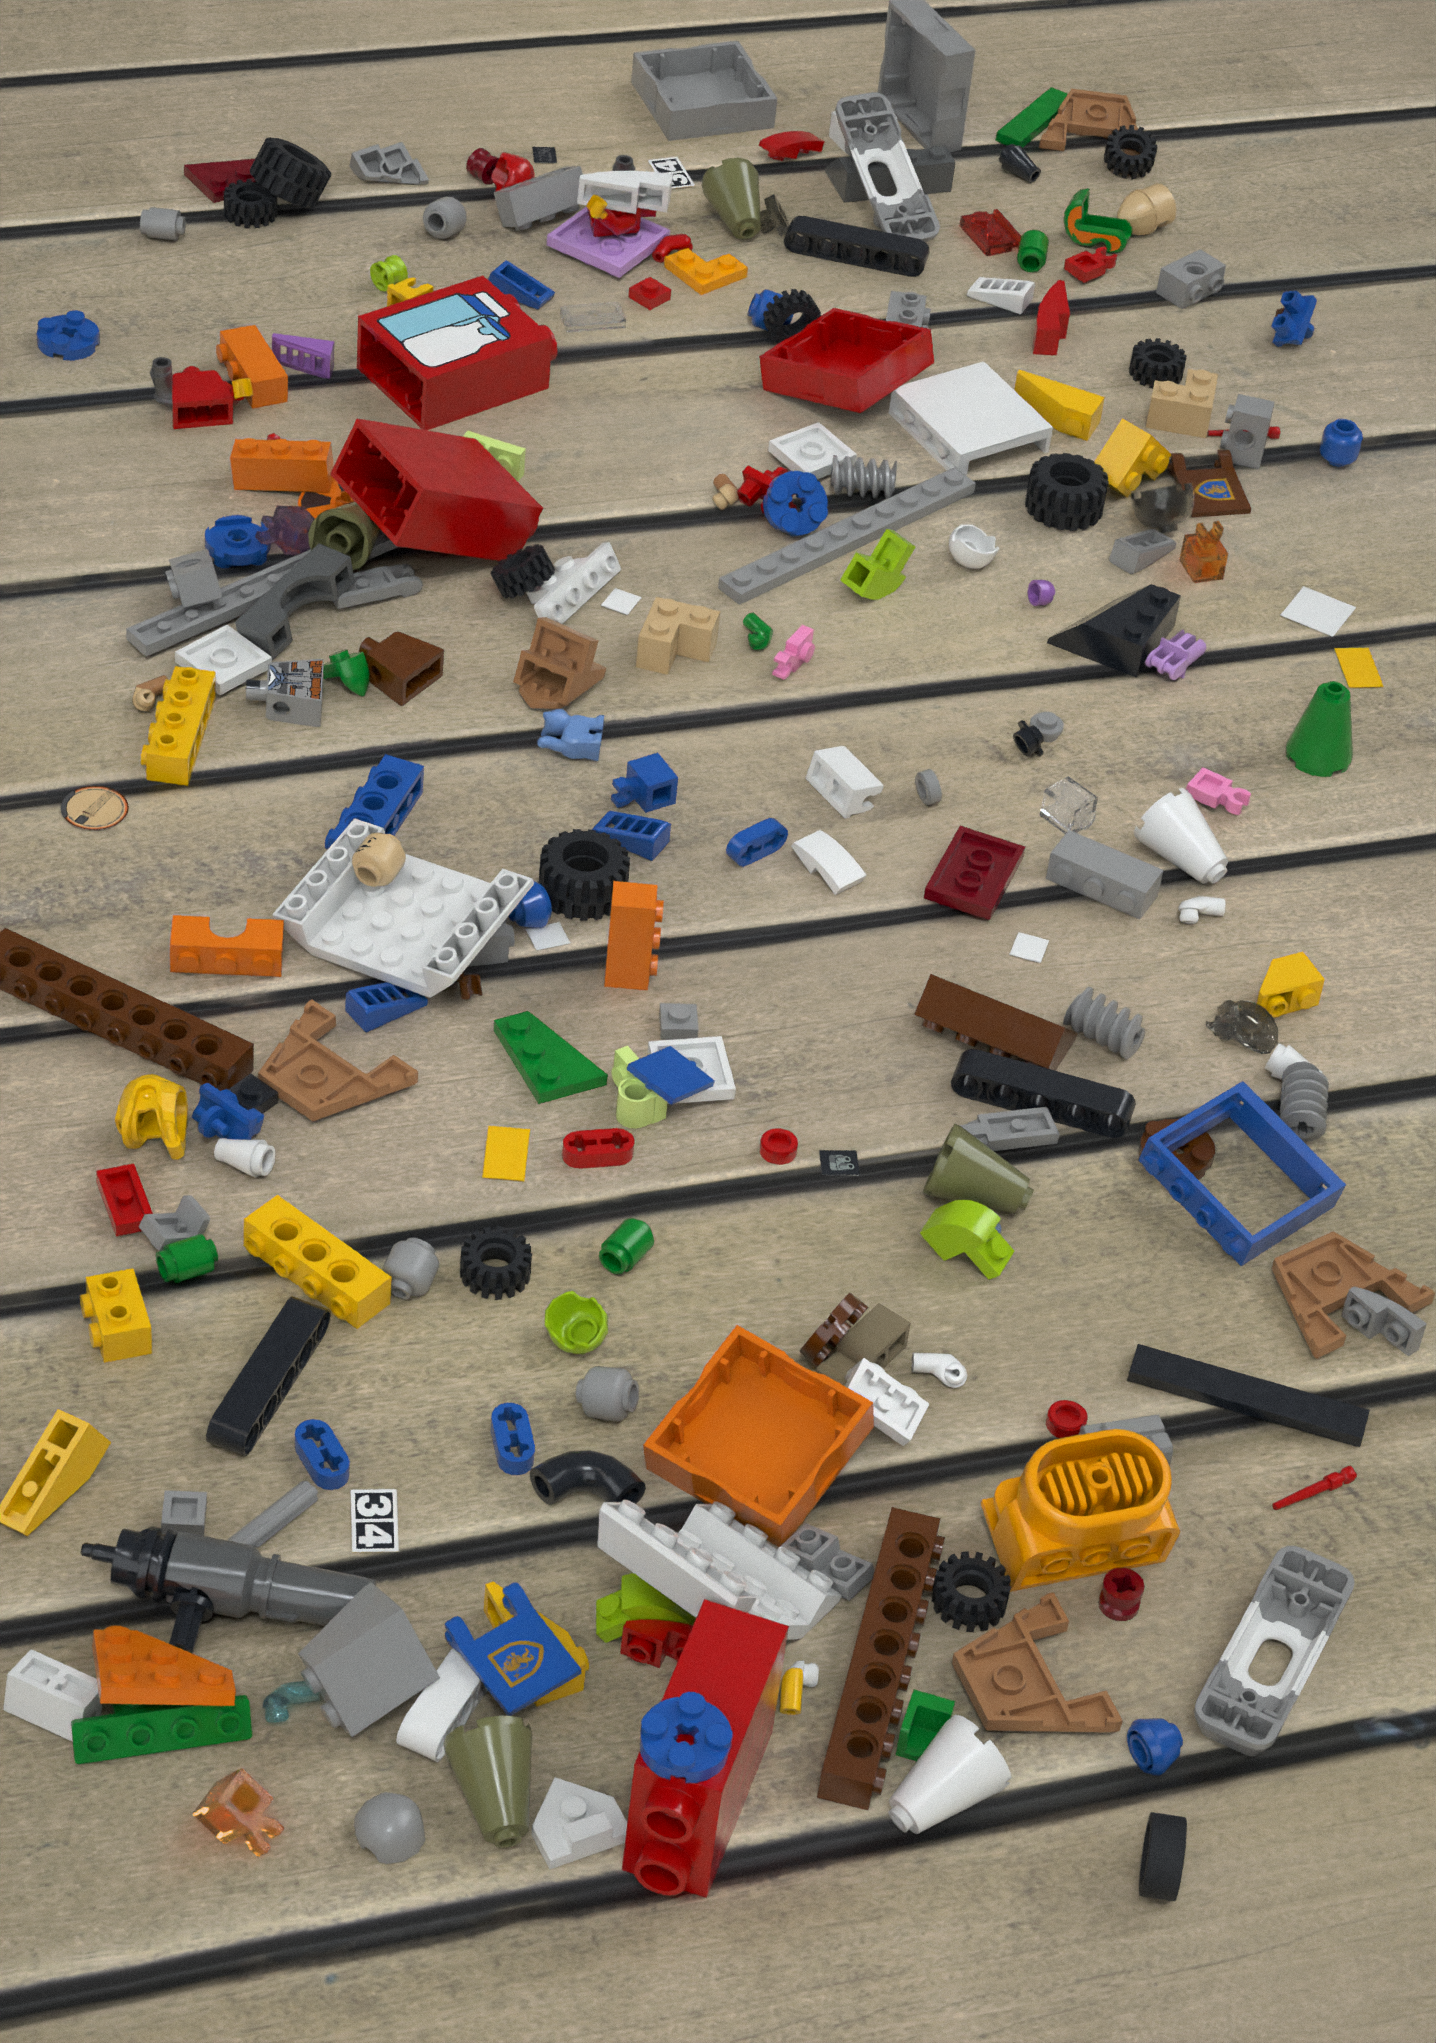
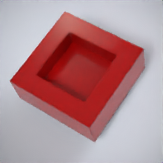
M648 277L629 287L628 298L648 310H652L671 300V289L661 284L658 280Z

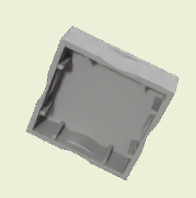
M889 0L885 29V49L877 93L883 94L888 98L897 120L906 126L911 135L925 149L940 146L946 147L949 152L961 150L976 50L925 0Z
M739 41L633 53L631 83L668 141L774 128L777 97L765 79L754 69L752 60Z

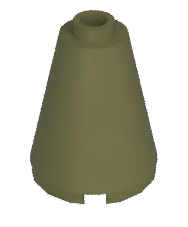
M739 157L727 158L722 160L723 165L715 169L714 166H711L706 171L701 183L703 193L736 238L751 239L761 229L759 174L749 160Z
M351 502L326 510L312 521L308 532L309 546L313 550L318 544H322L350 556L352 568L356 570L368 561L381 529L356 502Z
M954 1123L937 1156L934 1168L929 1174L923 1193L951 1201L971 1200L983 1204L990 1209L1015 1214L1018 1207L1025 1210L1034 1189L1028 1187L1030 1179L962 1126Z
M517 1716L485 1717L476 1720L478 1728L465 1733L463 1725L455 1728L445 1737L443 1745L448 1761L484 1839L489 1843H495V1846L498 1848H508L519 1844L522 1840L521 1837L525 1836L529 1831L532 1730L529 1723L525 1727L523 1719Z

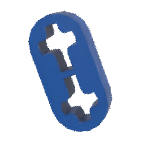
M775 818L765 819L735 834L727 844L726 854L739 866H747L779 850L787 840L788 830Z
M516 1403L500 1404L494 1408L491 1416V1436L499 1468L507 1474H526L534 1465L535 1444L528 1414L521 1405ZM506 1420L511 1421L512 1425L515 1426V1430H508ZM511 1447H517L520 1457H514L513 1452H510Z
M316 1419L305 1420L300 1423L295 1430L294 1447L313 1482L325 1490H335L345 1486L349 1480L350 1461L331 1427L327 1423ZM313 1440L320 1441V1447L317 1448ZM327 1461L331 1469L324 1468V1462Z

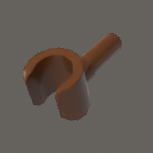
M462 973L456 980L459 983L461 999L468 1000L470 995L473 994L483 995L479 974L465 975Z

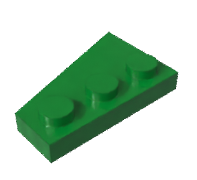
M529 1011L494 1020L493 1031L538 1104L607 1085V1073Z

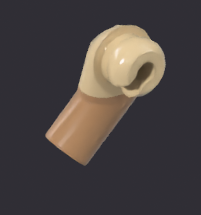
M719 474L715 477L713 484L719 493L715 494L712 500L720 510H724L729 504L732 506L739 499L738 489L727 475Z
M162 675L136 685L132 697V703L135 708L143 712L152 709L156 696L163 694L164 682L168 678Z

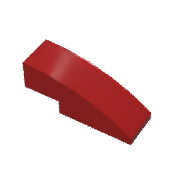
M1058 280L1048 290L1040 303L1033 337V354L1057 356L1059 339H1066L1070 311L1064 280Z

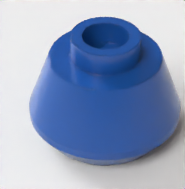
M534 881L531 889L509 914L510 920L516 922L521 927H545L552 914L551 902L545 888Z
M1163 1718L1136 1719L1131 1723L1127 1732L1129 1751L1135 1763L1145 1773L1160 1776L1180 1756V1747L1183 1745L1182 1735L1175 1724L1168 1723Z

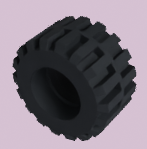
M271 137L265 139L249 170L257 183L272 194L289 203L307 208L316 206L332 176L327 166L310 152L289 141Z
M1054 453L1050 454V456H1043L1039 461H1035L1030 469L1025 499L1027 512L1029 515L1034 516L1037 522H1042L1045 526L1054 527L1057 530L1077 531V529H1087L1089 525L1094 526L1103 515L1109 483L1108 475L1106 472H1103V468L1100 465L1095 464V461L1083 458L1081 455Z
M573 829V832L570 833L564 831L559 833V837L550 838L548 844L543 846L540 855L538 883L545 888L554 913H562L565 915V918L573 919V917L580 918V921H587L588 918H593L594 920L602 919L603 915L610 916L613 881L628 882L630 857H628L627 849L621 847L620 841L610 839V835L604 832L599 834L596 833V830L590 829L588 831Z

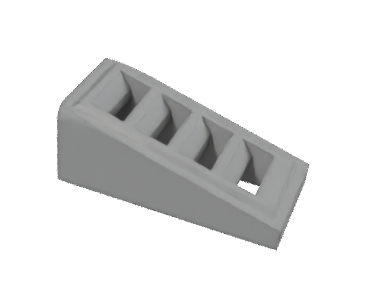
M1150 529L1116 539L1110 555V562L1124 571L1134 574L1174 550L1177 543L1157 530Z

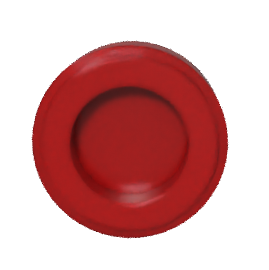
M775 1128L766 1131L761 1136L759 1152L767 1162L784 1165L796 1158L798 1139L792 1132Z
M1060 1400L1049 1407L1046 1427L1057 1438L1079 1435L1081 1426H1086L1088 1415L1080 1404L1070 1400Z

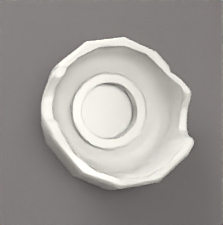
M961 524L953 530L949 537V549L954 559L967 568L979 569L988 565L1000 548H995L996 538L994 536H987L981 529L972 524Z

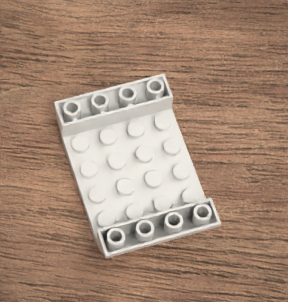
M354 818L272 914L274 920H284V929L311 955L431 998L454 984L531 889L534 881L532 878L502 869L494 880L489 883L405 854V864L391 883L386 886L375 887L365 885L355 875L352 864L353 854L371 833L385 834V831L382 827Z
M628 1500L604 1502L599 1510L598 1548L694 1617H697L705 1599L788 1625L787 1640L802 1639L843 1596L831 1587L833 1581L829 1577L816 1570H811V1572L798 1564L801 1559L796 1554L786 1548L778 1547L777 1549L766 1541L768 1538L766 1533L753 1525H742L734 1519L736 1513L720 1502L696 1504L679 1532H675L659 1523H656V1525L652 1524L644 1518L646 1512L640 1506Z

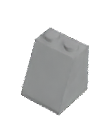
M372 1582L364 1586L298 1653L306 1669L300 1672L304 1681L314 1694L320 1692L325 1701L320 1706L323 1715L334 1729L340 1725L351 1737L440 1678L403 1609Z

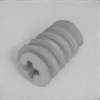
M833 455L830 486L834 487L835 495L837 496L840 495L842 488L846 487L848 497H852L855 489L858 488L861 498H864L868 489H871L873 499L878 498L880 491H884L885 498L888 499L892 496L895 489L897 461H895L892 469H890L888 460L883 459L880 467L877 468L875 459L870 458L865 467L863 458L858 457L854 466H852L850 457L845 456L840 465L837 455Z
M1087 987L1070 1004L1063 1024L1066 1026L1071 1025L1072 1029L1078 1033L1083 1031L1085 1037L1089 1039L1095 1038L1096 1042L1102 1046L1108 1045L1110 1051L1114 1053L1120 1052L1121 1057L1125 1059L1131 1058L1141 1046L1145 1036V1028L1141 1027L1143 1016L1137 1014L1131 1021L1128 1020L1131 1009L1125 1007L1117 1014V1001L1113 1000L1107 1007H1104L1106 995L1101 993L1095 1000H1092L1094 989Z
M1306 1061L1295 1062L1283 1071L1280 1118L1302 1141H1313L1323 1136L1327 1128L1326 1111L1328 1107L1329 1082L1327 1077L1319 1072V1069L1314 1064Z

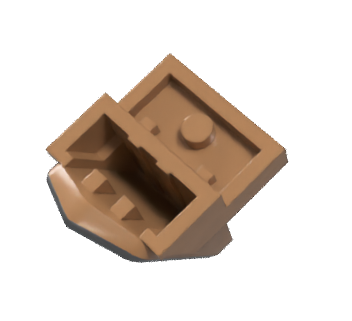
M539 617L530 650H521L513 681L520 685L519 693L531 710L548 711L564 709L604 678L607 668L593 662L599 640L547 617Z

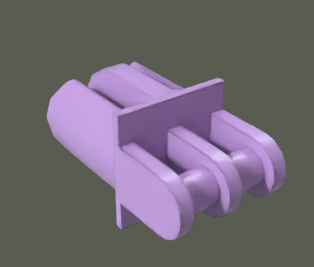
M1181 630L1170 640L1162 637L1160 645L1148 655L1145 665L1148 667L1155 666L1157 672L1161 674L1164 672L1168 673L1169 678L1172 680H1176L1178 677L1184 678L1186 668L1206 651V643L1202 639L1196 641L1194 635L1190 633L1185 634V631Z

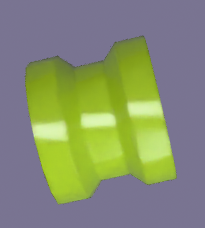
M391 255L385 258L384 262L378 261L372 264L370 276L377 289L386 292L388 285H395L407 279L408 271L400 257Z

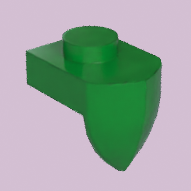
M344 649L329 655L330 662L324 664L323 679L340 676L342 682L349 690L359 696H365L369 685L370 672L364 652L349 654L348 649Z

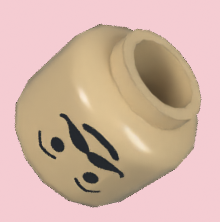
M371 833L368 835L352 857L356 877L362 883L371 887L386 886L391 883L406 861L405 851L400 841L395 836L384 833Z

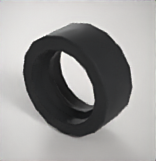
M1155 1812L1150 1813L1144 1836L1140 1865V1896L1176 1901L1181 1883L1186 1848L1187 1819L1185 1817Z

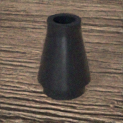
M1008 145L999 156V162L1004 170L1027 180L1029 183H1033L1040 176L1041 169L1034 164L1020 145Z

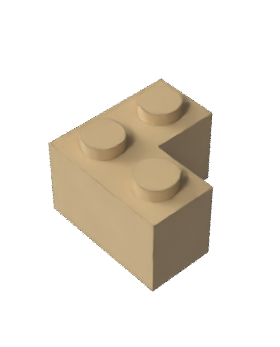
M1188 369L1185 386L1171 381L1162 382L1155 380L1146 428L1206 438L1218 374L1202 369Z
M656 597L638 637L636 667L668 675L676 655L709 662L717 644L720 611L708 609L704 606L677 602L673 599Z

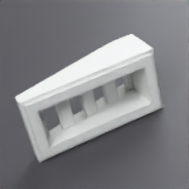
M979 277L968 290L967 296L1022 314L1033 300L1035 282Z

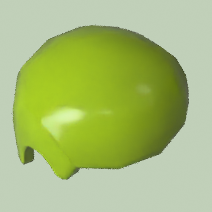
M568 1291L551 1301L545 1310L544 1325L552 1342L559 1349L567 1353L585 1354L595 1350L605 1339L608 1333V1315L594 1297L585 1298L577 1295L574 1291Z

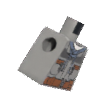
M324 659L271 662L268 664L267 680L246 681V700L266 701V718L269 720L321 727Z

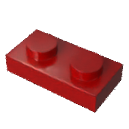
M132 1163L96 1171V1182L116 1237L141 1232L142 1230L139 1228L144 1214L153 1213L135 1164Z

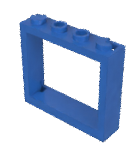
M1244 1081L1149 1137L1138 1160L1146 1171L1153 1175L1168 1190L1172 1198L1179 1202L1195 1218L1199 1226L1204 1228L1240 1266H1243L1335 1207L1346 1186ZM1229 1117L1310 1198V1200L1253 1236L1171 1153Z

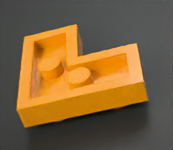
M686 248L668 255L664 259V267L700 295L747 278L748 267L731 254L722 255L706 262Z

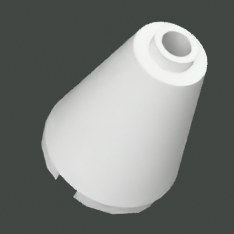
M1179 788L1181 794L1174 796L1172 792L1166 794L1144 813L1141 819L1145 824L1141 830L1137 826L1135 827L1134 836L1142 844L1202 884L1208 882L1216 883L1227 872L1226 865L1228 859L1192 795L1186 789Z
M954 1715L945 1722L890 1797L889 1804L892 1809L888 1813L891 1820L901 1831L907 1832L910 1830L918 1834L997 1794L1010 1784L1007 1781L1011 1779V1772L997 1747L990 1739L983 1744L974 1735L979 1728L965 1717Z

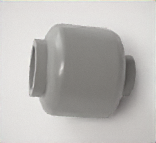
M443 197L430 203L423 213L425 229L430 235L439 239H446L459 233L466 223L464 206L453 197Z
M408 1238L406 1241H399L392 1246L382 1270L392 1277L391 1294L401 1299H409L411 1296L420 1297L428 1292L440 1263L435 1255L434 1248L429 1243L418 1238Z
M595 1366L588 1370L584 1379L578 1381L576 1400L578 1403H582L584 1413L592 1419L621 1421L628 1416L629 1412L635 1411L639 1400V1385L636 1380H633L629 1371L623 1368Z

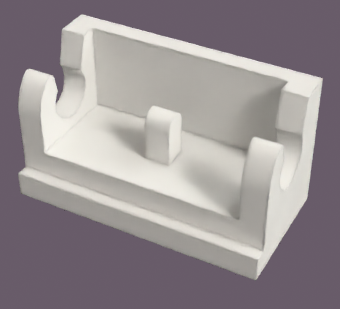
M845 746L814 751L806 775V780L844 818H850L853 814L871 810L874 805L870 801L863 802L864 799L870 795L874 796L881 793L884 786Z
M31 1649L7 1674L3 1710L67 1740L72 1741V1720L101 1715L102 1704H100L97 1679Z

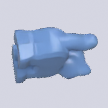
M563 709L544 712V728L541 732L542 737L537 740V744L540 748L560 752L571 759L598 761L605 715H599L596 718L581 715L570 716Z

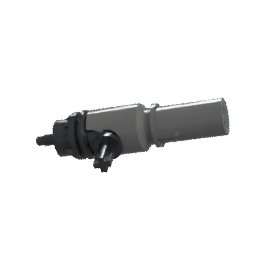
M155 1526L142 1531L124 1528L119 1535L116 1547L99 1543H84L81 1547L82 1556L112 1564L111 1584L128 1587L136 1597L144 1599L148 1597L150 1592H153L152 1598L155 1603L160 1602L167 1595L166 1602H171L170 1608L177 1615L169 1644L192 1654L202 1621L211 1619L213 1613L241 1618L250 1611L260 1613V1619L267 1620L272 1618L292 1623L303 1621L326 1626L364 1586L370 1582L376 1586L377 1583L376 1579L281 1561V1555L273 1554L272 1558L262 1557L258 1548L253 1545L183 1531L177 1534L174 1528H169L165 1536H162V1528Z

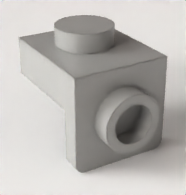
M185 1195L182 1197L175 1213L144 1214L139 1228L148 1237L151 1244L159 1251H162L164 1245L197 1234L203 1235L210 1222V1216L192 1195Z

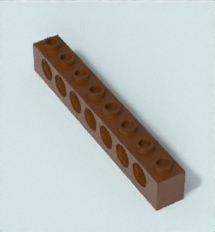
M7 928L0 932V990L47 1011L53 1016L66 1020L82 1030L102 1037L114 1045L121 1046L138 1054L146 1060L157 1063L175 1074L182 1075L201 1085L210 1083L219 1091L231 1088L254 1071L253 1043Z
M894 1507L891 1508L821 1772L817 1794L819 1799L869 1810L872 1794L881 1795L887 1769L880 1768L881 1759L890 1760L896 1734L888 1733L890 1724L898 1726L904 1700L897 1699L899 1690L904 1692L908 1690L913 1667L905 1664L907 1657L916 1658L921 1633L914 1632L915 1624L924 1626L929 1601L923 1600L922 1596L924 1592L932 1594L937 1569L930 1567L932 1560L940 1562L945 1537L938 1536L940 1518Z

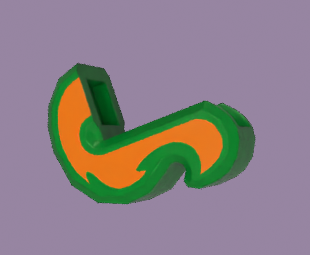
M1080 189L1073 195L1064 212L1063 222L1066 234L1073 242L1081 246L1092 247L1103 242L1106 245L1107 253H1120L1124 250L1132 236V226L1126 219L1088 214L1090 189Z

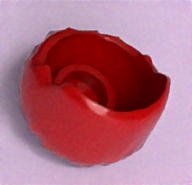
M503 152L500 154L491 178L496 186V192L535 177L533 166L526 158Z

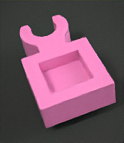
M801 625L786 641L785 650L778 652L774 658V662L779 664L772 672V675L785 680L791 671L795 673L804 662L810 661L815 650V645L812 644L814 629Z
M1204 767L1201 768L1186 787V790L1192 795L1193 799L1214 809L1221 804L1225 806L1228 812L1234 815L1241 814L1242 806H1248L1251 793L1245 789L1232 788V780Z

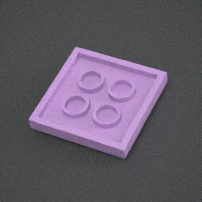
M585 207L549 233L546 245L558 250L562 254L570 255L587 265H592L612 276L620 278L652 254L662 238L670 235V230L641 217L640 230L637 233L593 237L588 210Z

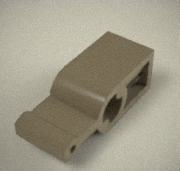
M878 1303L848 1331L841 1340L837 1351L825 1362L823 1361L817 1367L816 1372L824 1374L845 1386L847 1383L845 1380L847 1372L863 1358L878 1364L884 1369L907 1347L911 1323Z

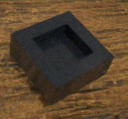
M249 1074L228 1089L237 1096L238 1104L246 1110L255 1108L263 1114L278 1103V1092L252 1074Z

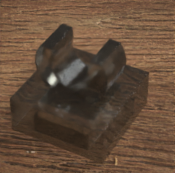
M775 194L764 199L767 210L760 211L761 231L765 234L776 228L781 237L786 234L789 222L785 211Z

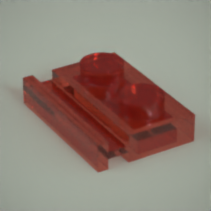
M994 209L992 214H988L987 211H977L973 214L961 216L959 226L986 257L1012 252L1014 247L1019 249L1020 233L998 209Z

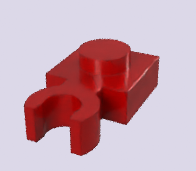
M1106 247L1097 248L1094 254L1086 250L1065 259L1064 269L1075 276L1076 279L1085 283L1104 275L1106 269L1115 267L1117 255L1106 256Z

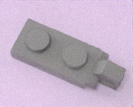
M1047 1107L979 1114L976 1120L968 1122V1124L959 1125L993 1151L1057 1144L1060 1135Z

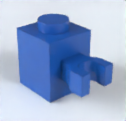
M659 753L628 761L626 778L613 779L612 785L618 793L612 794L611 800L617 808L626 806L635 800L643 811L647 813L676 804L678 776Z

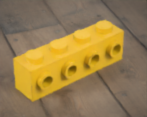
M175 666L171 680L165 679L163 686L164 701H158L155 715L157 722H151L148 733L149 745H143L141 765L146 766V780L188 786L216 699V672Z

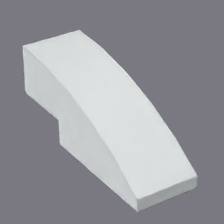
M608 171L580 175L577 204L586 205L595 194L607 202L605 209L636 214L637 208L667 212L671 198L673 174L648 171Z

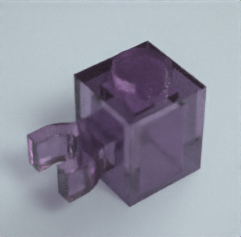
M276 506L273 517L262 516L261 522L269 529L265 532L257 531L255 537L261 544L275 542L285 555H298L311 549L308 532L315 518L304 506Z

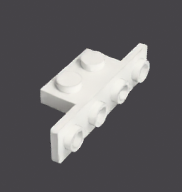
M604 542L588 557L573 559L572 556H567L557 560L554 563V575H551L548 581H543L544 584L542 586H536L534 591L530 593L527 591L526 593L531 604H535L534 609L538 618L547 617L563 624L621 570V567L610 542Z

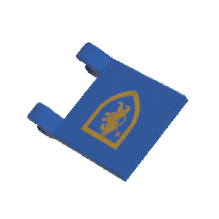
M517 1582L503 1588L505 1597L502 1599L504 1607L514 1617L476 1640L473 1639L461 1617L456 1616L445 1622V1628L447 1629L445 1632L446 1641L462 1655L507 1716H512L581 1674L582 1670L533 1608L524 1590Z

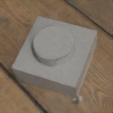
M660 1003V1039L698 1038L697 1004Z
M165 1490L161 1520L162 1534H166L169 1528H174L177 1534L183 1531L204 1536L207 1492Z

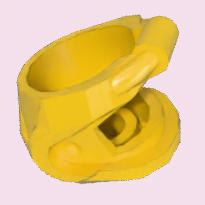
M155 1074L142 1075L131 1080L124 1087L115 1116L116 1127L122 1135L126 1148H140L147 1139L162 1138L165 1146H167L170 1157L174 1160L181 1159L185 1154L188 1119L186 1090L183 1086Z

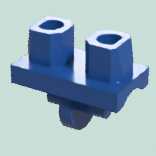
M1297 290L1286 291L1283 293L1280 301L1285 307L1283 314H1278L1272 323V328L1276 331L1273 343L1277 347L1287 343L1302 345L1303 339L1311 338L1315 330L1310 320L1317 299L1313 295L1302 296Z
M210 1083L200 1086V1100L192 1113V1118L199 1122V1133L207 1138L217 1135L220 1138L251 1140L253 1135L260 1133L264 1121V1115L255 1108L250 1110L243 1108L238 1104L237 1096L228 1089L219 1091Z

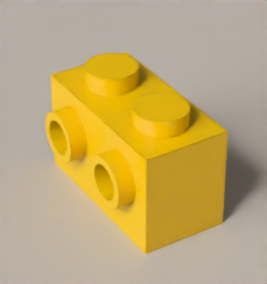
M134 1269L86 1277V1294L80 1295V1305L84 1319L91 1318L92 1324L88 1325L91 1345L93 1348H100L103 1362L152 1354L151 1324Z

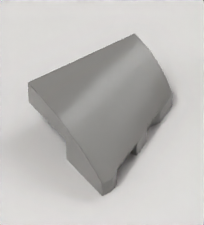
M403 142L382 149L376 144L353 152L351 155L349 166L354 174L362 180L418 185L428 184L429 179L418 159L412 160Z

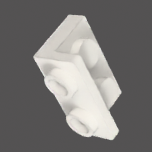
M863 1358L847 1372L845 1387L872 1401L874 1426L904 1446L914 1435L929 1403L919 1397L915 1390L902 1385L889 1376L881 1366Z

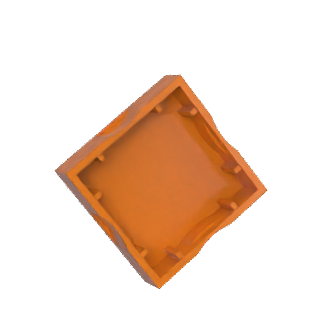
M736 1325L704 1366L701 1376L694 1387L675 1403L643 1444L646 1469L705 1504H713L716 1501L726 1505L736 1513L735 1520L744 1526L750 1524L759 1528L767 1534V1541L780 1547L796 1532L874 1428L873 1402L830 1377L801 1366L781 1349Z

